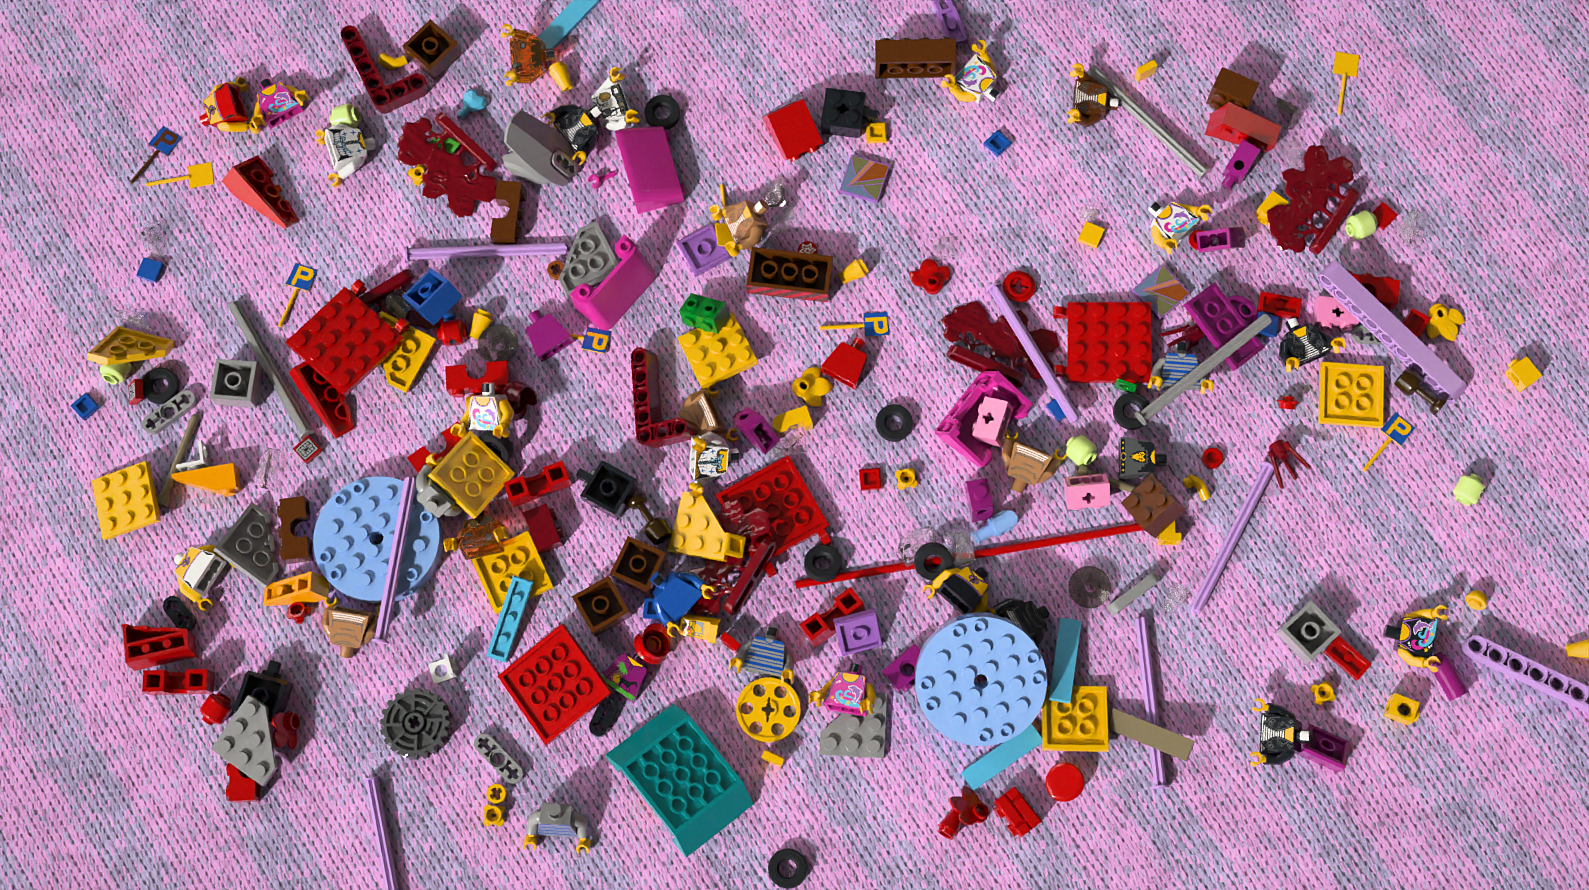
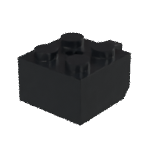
M826 88L821 118V134L859 138L862 125H867V122H878L879 111L871 110L868 106H865V92Z
M601 461L595 471L592 470L588 473L580 468L576 474V477L584 482L582 485L584 490L580 495L582 501L616 520H619L627 503L639 487L636 478L605 461ZM610 487H612L613 491L611 493L610 491L609 493H607L606 489H610Z
M270 660L267 670H263L261 674L248 670L244 676L233 711L237 712L246 697L252 695L268 707L270 723H272V719L277 713H285L294 684L281 679L282 675L279 672L282 664ZM266 696V699L261 700V697Z

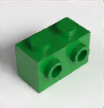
M693 293L688 296L679 310L685 325L717 334L730 317L725 302Z

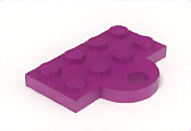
M1215 282L1183 305L1217 351L1258 318L1257 309L1249 299L1240 295L1227 298ZM1242 306L1247 308L1248 315L1243 314ZM1255 335L1227 357L1225 362L1232 371H1235L1265 347Z

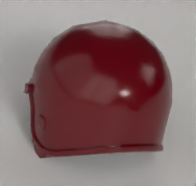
M520 381L508 383L500 393V395L507 396L508 402L514 410L512 420L515 421L525 416L528 404L534 406L538 403L535 390Z

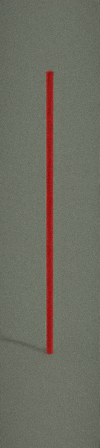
M1138 523L956 553L951 554L952 563L1143 531V528ZM939 556L926 558L925 560L927 567L940 565L941 563ZM914 561L839 573L835 579L828 582H818L807 578L795 580L796 589L911 570L915 569Z

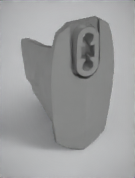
M518 110L514 113L507 125L504 136V143L510 148V153L502 157L508 171L516 179L537 184L553 183L558 186L570 183L571 177H574L578 171V157L572 160L576 152L558 132L523 110Z

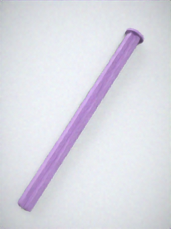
M566 242L409 248V246H405L406 262L415 259L566 254L568 248Z
M1001 282L993 283L986 289L987 293H991L1069 422H1077L1081 416L1002 290Z
M1261 462L1262 468L1190 606V609L1197 613H1200L1206 604L1271 474L1275 472L1273 465L1268 462Z
M406 477L404 479L375 639H372L374 643L389 644L387 638L416 487V478Z
M1138 617L1135 619L1146 720L1159 726L1147 618ZM1150 747L1154 780L1152 789H1167L1169 785H1166L1163 752Z
M380 776L366 778L363 782L367 786L386 890H399L378 781L381 778Z

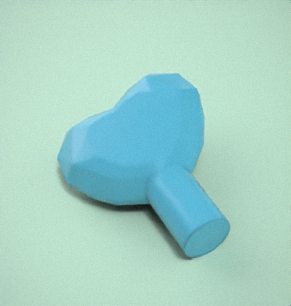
M468 89L463 96L464 107L457 113V116L463 120L470 111L476 112L485 108L487 99L484 96L478 95L476 90Z

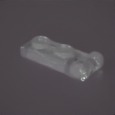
M787 201L768 221V227L757 245L760 248L771 249L799 221L803 214ZM764 235L769 238L766 242L762 239Z

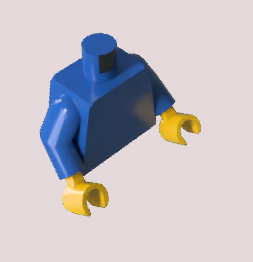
M671 571L666 577L656 572L650 579V582L656 586L653 591L655 597L653 604L656 614L664 626L668 627V635L674 638L672 629L676 627L680 633L682 629L680 626L673 624V622L677 623L702 595L706 599H711L712 597L708 594V589L717 592L715 586H707V582L694 572L680 571L677 573Z

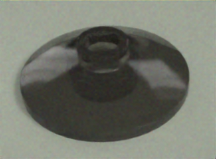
M493 325L486 328L478 339V351L487 362H508L516 355L519 347L516 333L505 325ZM499 343L503 344L500 350L496 349V345Z
M1086 566L1072 574L1068 590L1072 600L1079 606L1097 608L1103 605L1109 598L1111 583L1106 573L1101 569ZM1085 586H1092L1093 591L1087 592Z

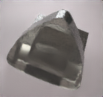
M1279 98L1275 108L1292 115L1287 126L1288 129L1292 130L1302 109Z
M401 288L395 290L387 297L385 308L399 320L402 317L408 320L412 307L402 299L405 291Z

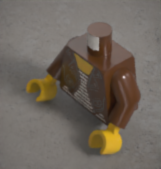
M1081 63L1072 65L1075 70L1070 72V76H1078V79H1076L1074 85L1073 106L1067 112L1071 117L1067 121L1069 124L1075 122L1084 127H1090L1100 122V120H1104L1106 110L1117 111L1118 98H1108L1107 86H1104L1085 72L1084 66Z

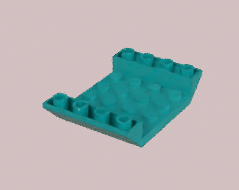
M674 704L605 755L618 773L620 771L624 773L674 836L673 843L685 858L754 805L740 777L690 715Z

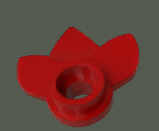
M927 258L922 261L920 270L909 272V277L915 286L923 287L928 294L935 295L942 290L943 283L949 279L950 269L948 266L938 267L934 260Z
M279 712L272 719V725L275 727L273 733L274 744L276 747H283L287 744L291 750H294L297 745L296 730L300 727V718L298 714L293 712Z
M962 786V797L953 796L950 798V804L956 812L960 813L959 820L962 823L973 825L975 822L983 823L986 821L989 815L988 807L979 801L978 795L969 787Z

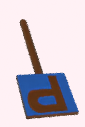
M163 126L148 143L156 149L155 152L130 180V183L133 184L159 152L168 156L182 137Z

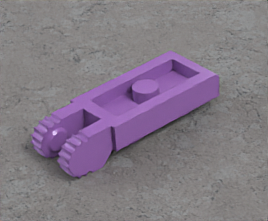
M932 0L944 36L956 39V47L967 44L969 41L952 1L944 0L947 8L942 10L939 1Z

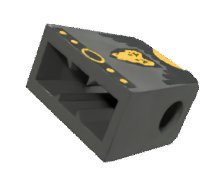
M1126 437L1120 438L1118 442L1119 480L1148 477L1150 474H1154L1155 466H1166L1167 455L1155 454L1154 443Z

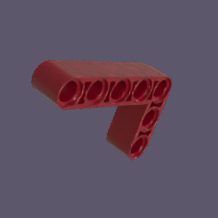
M348 25L341 30V38L378 112L382 114L389 113L428 94L429 85L426 78L420 73L412 74L385 87L357 28ZM366 68H371L369 71L363 72ZM374 84H379L377 87L371 88ZM417 84H422L421 87H415ZM405 92L403 95L397 96L398 93ZM387 100L384 104H379L381 101Z
M642 347L635 348L631 353V372L637 442L651 448H659L691 440V436L698 433L696 423L684 418H675L662 422L657 355Z

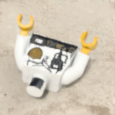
M618 67L611 69L610 76L591 97L593 106L597 105L603 113L598 118L601 128L613 131L627 128L632 123H639V118L634 117L638 112L632 109L629 110L620 82L617 83V80L625 78L623 73L618 74L621 70Z

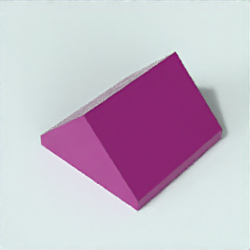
M1309 724L1307 730H1312V743H1301V752L1297 753V755L1337 773L1344 770L1347 764L1350 742Z

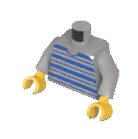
M1180 342L1175 345L1174 353H1167L1165 357L1159 358L1153 366L1148 388H1151L1153 384L1157 386L1158 391L1160 388L1170 389L1202 362L1197 360L1196 355L1187 354V343ZM1207 373L1187 389L1189 391H1197L1201 385V394H1204L1205 389H1209L1213 393L1214 383L1209 379Z
M436 452L426 458L427 465H424L416 476V488L418 491L416 498L425 506L426 511L433 513L438 518L443 514L446 516H457L464 509L428 476L433 470L432 467L437 466L443 459L440 457L435 461L434 455Z
M767 627L765 637L755 636L754 640H749L738 650L736 656L730 660L728 669L730 670L731 667L735 666L738 668L737 673H740L742 668L743 671L781 679V683H784L786 678L791 679V684L794 683V660L790 649L785 647V642L777 641L779 633L777 628Z
M542 803L541 809L535 810L528 817L526 831L528 835L524 838L523 848L526 850L527 844H533V851L536 850V834L580 838L576 851L580 853L581 847H584L588 854L592 842L587 838V819L571 804Z

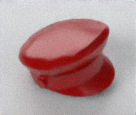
M659 623L648 625L644 632L637 634L634 638V647L637 654L642 660L650 664L657 665L662 663L671 650V639L667 629Z
M1068 762L1054 765L1049 770L1045 781L1046 789L1050 796L1061 802H1068L1077 798L1082 793L1085 784L1084 775L1081 770Z

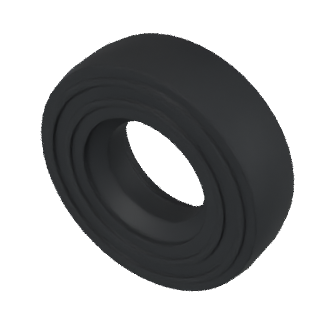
M668 95L654 96L645 106V119L651 127L663 126L664 130H669L679 121V105L675 99ZM658 107H667L670 110V115L666 119H658L655 116V110Z
M154 368L147 372L142 379L143 395L154 404L166 403L177 395L180 389L178 377L167 368ZM158 379H165L168 382V388L163 393H156L153 389V385Z
M1134 392L1123 394L1116 400L1113 407L1115 421L1121 427L1128 430L1142 428L1144 425L1137 418L1131 419L1125 415L1124 408L1128 404H1135L1141 412L1149 405L1148 400L1143 395Z
M898 404L885 406L876 417L877 432L882 438L891 442L905 439L913 427V419L910 412ZM890 416H898L902 420V426L898 430H890L886 425V420Z
M486 430L479 437L504 463L512 457L514 447L507 437L501 436L499 439L493 435V430ZM491 443L497 445L500 450L496 449Z
M937 542L926 543L916 551L914 566L921 577L927 580H935L944 570L951 569L952 556L948 548L943 544ZM930 555H938L941 558V563L935 568H929L925 564L926 558Z
M817 545L807 552L804 559V568L811 579L818 582H828L839 575L842 569V558L834 547ZM820 557H827L831 560V566L828 569L820 570L815 566V561Z
M786 848L777 851L771 857L768 864V873L771 880L781 888H795L804 881L807 875V862L804 856L794 849ZM784 860H791L796 864V873L791 877H784L779 871V866Z

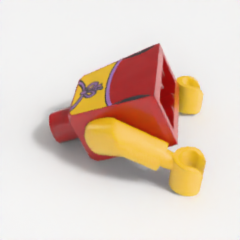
M238 77L235 83L230 81L215 85L210 95L203 102L206 113L201 115L199 119L204 126L211 125L227 132H246L247 129H250L254 134L261 132V128H253L252 121L246 123L249 119L240 92H246L249 88L248 84L245 83V78Z

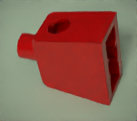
M855 337L851 345L841 342L821 366V372L856 390L867 361V355L861 352L866 343Z

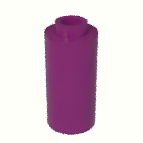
M1442 652L1434 654L1433 656L1437 657L1441 663L1434 662L1431 665L1438 669L1437 672L1433 673L1449 701L1468 693L1469 690L1448 653L1444 655Z

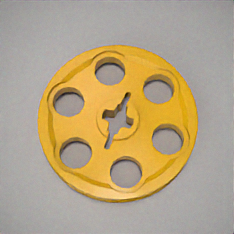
M771 677L760 678L748 684L739 695L736 705L738 722L746 734L758 741L768 743L777 742L789 736L798 725L801 714L799 698L794 689L786 682L781 683L780 679ZM757 685L765 687L766 691L763 696L758 697L754 695L753 689ZM777 687H784L787 690L786 696L783 698L776 697L775 689ZM770 698L771 708L775 710L770 713L769 721L767 722L766 712L762 711V709L767 707L768 699ZM744 703H751L753 705V711L750 714L742 713L741 707ZM787 706H793L796 709V714L793 717L789 718L784 715V709ZM754 722L762 724V731L758 734H754L750 730V726ZM774 724L783 725L784 731L781 735H774L771 730Z

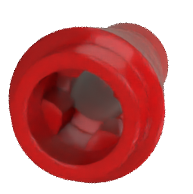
M952 808L938 824V833L947 839L953 840L954 836L958 835L960 829V813Z

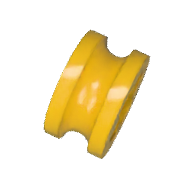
M493 784L488 788L486 796L490 802L501 804L506 800L507 791L502 785ZM494 789L502 790L500 793L501 798L498 800L497 798L493 800L491 797L494 794Z

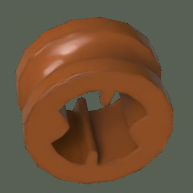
M553 261L548 265L547 271L553 280H559L560 277L558 272L557 275H554L552 270L554 267L560 266V270L563 271L565 265L561 261Z

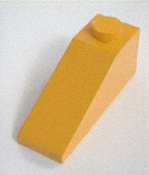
M234 463L171 474L172 478L178 483L225 497L234 496L235 492L241 491L239 467Z
M311 571L268 584L264 588L263 605H291L294 602L305 604L328 599L329 581L324 576Z

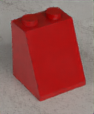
M804 99L796 100L762 116L784 160L790 159L791 162L798 160L802 157L801 153L806 151L809 154L820 149L818 145L823 144Z

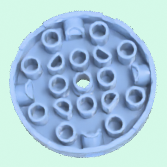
M376 476L352 482L330 498L317 519L313 537L314 554L317 564L325 578L335 588L356 601L367 604H381L404 484L402 480ZM416 488L394 602L413 595L429 581L440 562L443 552V528L440 518L426 511L425 506L417 500L418 491ZM378 537H383V541L380 544L375 545L376 539Z
M979 612L964 614L950 619L939 626L928 637L917 660L915 685L920 706L928 720L937 730L963 744L990 746L1014 738L1034 721L1045 699L1047 674L1037 645L1021 626L1007 618L991 613ZM979 674L986 676L985 681L982 683L974 680Z

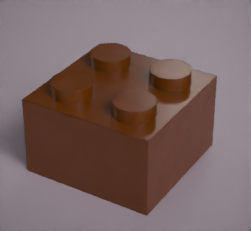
M431 19L402 45L407 57L433 80L439 77L462 54L459 44Z
M1222 67L1206 104H1209L1212 109L1217 110L1226 103L1231 102L1247 110L1259 82Z
M1150 474L1121 502L1143 530L1155 539L1186 510L1165 484L1153 474Z
M627 536L610 575L612 579L651 596L655 585L650 582V579L654 573L662 572L668 559L667 553Z
M610 576L572 596L594 637L632 617Z

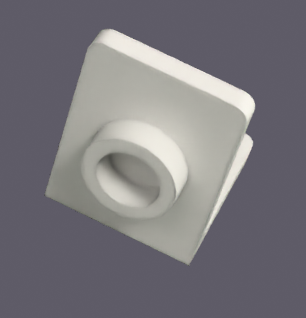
M202 440L198 441L200 460L177 464L176 468L184 472L209 467L207 444Z
M445 653V659L429 664L434 684L457 677L456 670H459L455 657L452 658L448 653ZM445 665L448 671L444 677H438L435 674L437 666Z

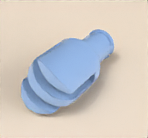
M1004 510L988 519L987 525L972 532L974 540L977 544H980V542L993 535L1000 537L1015 527L1018 521L1017 515L1010 510Z

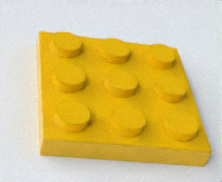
M733 312L730 313L729 319L718 334L697 328L677 337L702 389L758 365V360Z
M1321 362L1319 364L1318 424L1382 428L1384 366Z
M470 430L428 476L474 519L504 487L503 483L509 481L515 473Z
M144 461L92 480L102 539H112L161 521L150 462Z
M529 531L502 542L501 547L503 546V549L470 557L496 615L501 613L513 575L534 581L528 600L554 589ZM499 544V545H496V546H494V547H491V548H489V549H487V550H485V551H483V552H486V551H490V550L499 548V547H500V544Z
M1047 685L1045 699L1041 707L1042 751L1108 752L1107 686H1073L1069 704L1048 700L1050 685Z

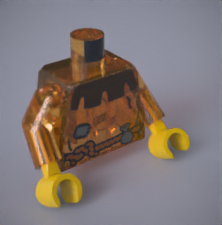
M504 24L501 27L508 30V33L502 32L500 34L501 37L507 38L512 36V38H509L512 71H507L504 77H510L512 80L506 81L505 84L507 86H512L514 82L517 84L533 83L544 72H547V61L557 60L556 49H546L544 42L538 36L524 30L513 29L510 24Z
M483 510L476 518L468 519L464 522L463 529L460 530L456 538H448L443 541L445 552L452 549L454 551L460 549L466 560L505 552L502 539L509 538V530L501 521H496L493 515H488V512Z

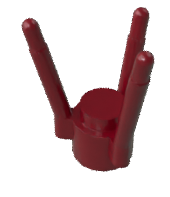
M1197 323L1191 326L1187 324L1181 328L1159 334V337H1164L1182 332V336L1168 343L1167 347L1185 341L1190 343L1187 346V352L1192 347L1198 345V340L1204 337V333Z
M1277 440L1269 446L1270 451L1267 453L1271 458L1280 489H1283L1284 485L1276 459L1279 462L1283 461L1294 480L1297 479V476L1287 460L1290 456L1289 451L1307 469L1311 468L1306 460L1291 447L1288 441Z

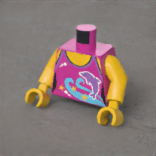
M265 79L260 83L263 91L256 95L258 101L255 103L254 116L251 118L255 129H258L257 127L261 124L264 126L268 124L270 129L303 112L301 107L303 106V101L311 99L304 90H299L290 85L284 86L282 82H277L273 85L270 79Z
M851 663L848 673L837 672L834 678H831L820 690L810 692L809 704L816 701V706L820 707L824 700L823 703L830 711L867 717L868 710L870 714L874 713L873 707L877 696L873 685L868 682L865 676L861 675L862 666Z

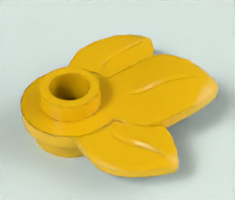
M1434 304L1428 311V317L1431 319L1426 326V332L1430 339H1434L1440 334L1448 341H1455L1458 334L1457 325L1465 322L1464 317L1454 308L1448 309L1443 304ZM1438 310L1441 311V317H1439L1437 314Z
M818 367L806 369L802 376L795 379L792 384L794 394L798 397H803L808 405L814 407L822 406L821 396L829 393L833 388L827 379L820 377L821 369ZM800 384H804L806 389H802Z

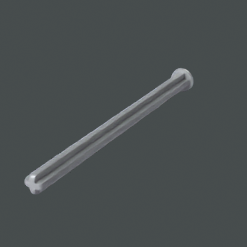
M1096 65L1089 68L1088 74L1104 86H1107V92L1113 98H1118V102L1199 176V180L1208 174L1211 170L1210 167L1207 168Z
M239 301L230 302L228 305L230 312L298 429L300 439L303 440L307 435L312 436L315 430L307 422Z
M1267 314L1259 317L1141 412L1136 411L1135 416L1146 426L1150 418L1272 322L1271 318Z

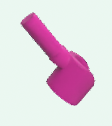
M612 171L600 177L591 175L588 177V181L597 180L595 184L591 185L593 189H597L601 186L602 182L615 176L616 173Z

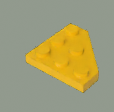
M382 311L379 315L392 328L399 321ZM412 326L402 335L404 342L382 362L388 384L408 394L437 341L435 338Z
M117 326L88 352V360L100 365H112L166 357L174 349L175 341Z
M683 491L668 552L727 562L728 555L721 554L725 531L710 508L705 496L695 497L690 495V492Z

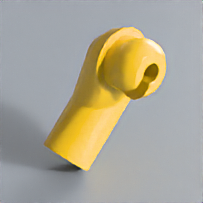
M383 52L378 56L379 64L389 70H395L408 64L404 55L393 58Z
M1188 475L1187 478L1183 479L1182 482L1185 488H1191L1192 486L1196 488L1202 501L1211 497L1204 480L1195 475Z

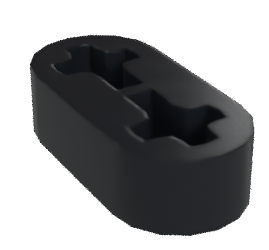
M176 596L167 597L163 602V609L175 626L188 629V631L193 630L196 625V618L185 603ZM172 601L177 603L178 612L173 609L169 610ZM181 615L189 619L188 626H181L183 620L180 618Z
M608 697L598 705L589 724V730L595 737H603L608 733L618 712V704L614 699ZM609 702H612L614 710L608 711L606 717L603 716L605 713L603 705H608ZM603 718L604 721L602 723V726L605 729L603 731L599 730V732L596 733V729L593 726L595 723L599 724L601 719Z

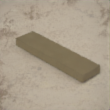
M1114 708L1108 720V730L1186 762L1195 744L1194 740Z

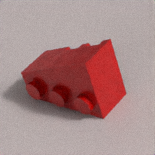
M1228 102L1211 113L1204 135L1240 145L1242 140H1245L1259 148L1260 153H1266L1275 148L1281 126Z
M122 624L125 663L134 671L197 657L195 637L188 629L154 628L146 625L130 626L129 624Z

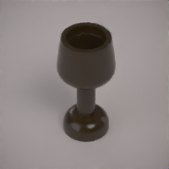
M1406 368L1394 382V385L1406 396H1411L1414 393L1418 394L1431 405L1429 410L1435 415L1448 399L1444 396L1435 398L1421 387L1423 382L1422 376Z
M637 494L629 500L627 505L633 510L638 509L647 522L643 530L644 534L654 545H659L666 541L672 535V532L664 518H654L645 505L647 502L646 494Z

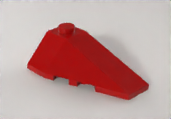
M258 155L233 166L221 182L235 197L284 229L299 221L289 201L282 199L279 192L282 191L280 185H274L271 179L274 176L272 170Z
M305 361L289 371L299 391L335 439L354 429L346 397Z

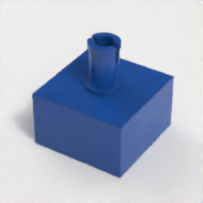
M430 268L402 297L418 314L432 325H435L442 317L445 320L456 318L457 313L452 310V307L463 296L446 278Z

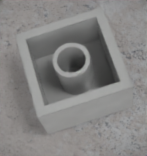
M216 359L209 398L216 405L257 408L263 368L253 361Z
M1309 601L1276 634L1307 664L1342 631L1312 601Z

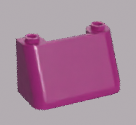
M663 126L615 130L637 213L641 214L684 202L683 195H686L684 183H679L668 145V141H671L668 129L664 130Z
M625 234L615 245L616 254L622 261L596 289L586 283L580 284L570 293L575 310L601 330L611 329L655 279L653 268L635 243Z
M984 371L980 373L935 430V435L976 466L982 468L992 461L991 456L993 452L990 449L993 445L978 442L972 435V427L974 422H977L979 416L978 409L980 404L983 403L985 396L1010 403L1014 409L1009 424L1013 419H1023L1030 411L1029 408L1033 404L999 371Z

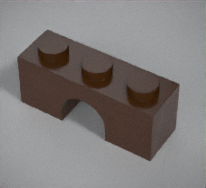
M498 180L495 200L498 206H506L510 208V211L503 218H492L490 238L493 243L517 244V240L522 237V227H519L520 220H524L522 203L527 199V190L524 189L522 182Z
M305 496L279 499L280 506H277L278 518H281V526L278 527L279 537L282 538V546L279 548L281 559L288 564L313 561L312 540L307 536H295L296 526L300 522L310 520L309 500Z

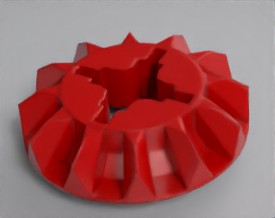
M1015 271L1004 279L1002 287L1009 301L1012 300L1017 303L1027 302L1028 299L1033 297L1035 282L1028 273ZM1018 280H1020L1021 286L1025 288L1021 289L1019 294L1017 289L1013 288V286L1017 285Z

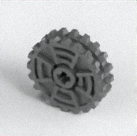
M408 688L404 690L402 695L399 693L395 694V700L389 699L387 702L389 707L382 710L384 718L380 719V724L383 725V729L380 732L381 735L386 737L384 739L385 744L391 746L390 749L393 752L399 753L404 758L409 756L413 760H418L419 756L426 759L429 753L437 754V748L439 746L443 748L446 745L444 742L445 738L449 739L451 736L448 733V729H451L453 724L449 721L452 715L447 710L448 705L441 701L442 698L437 694L433 695L428 689H425L423 692L420 688H415L414 691H410ZM417 719H418V721L420 722V725H419V727H417V726L414 727V726L412 725V722H413L414 720L417 722Z

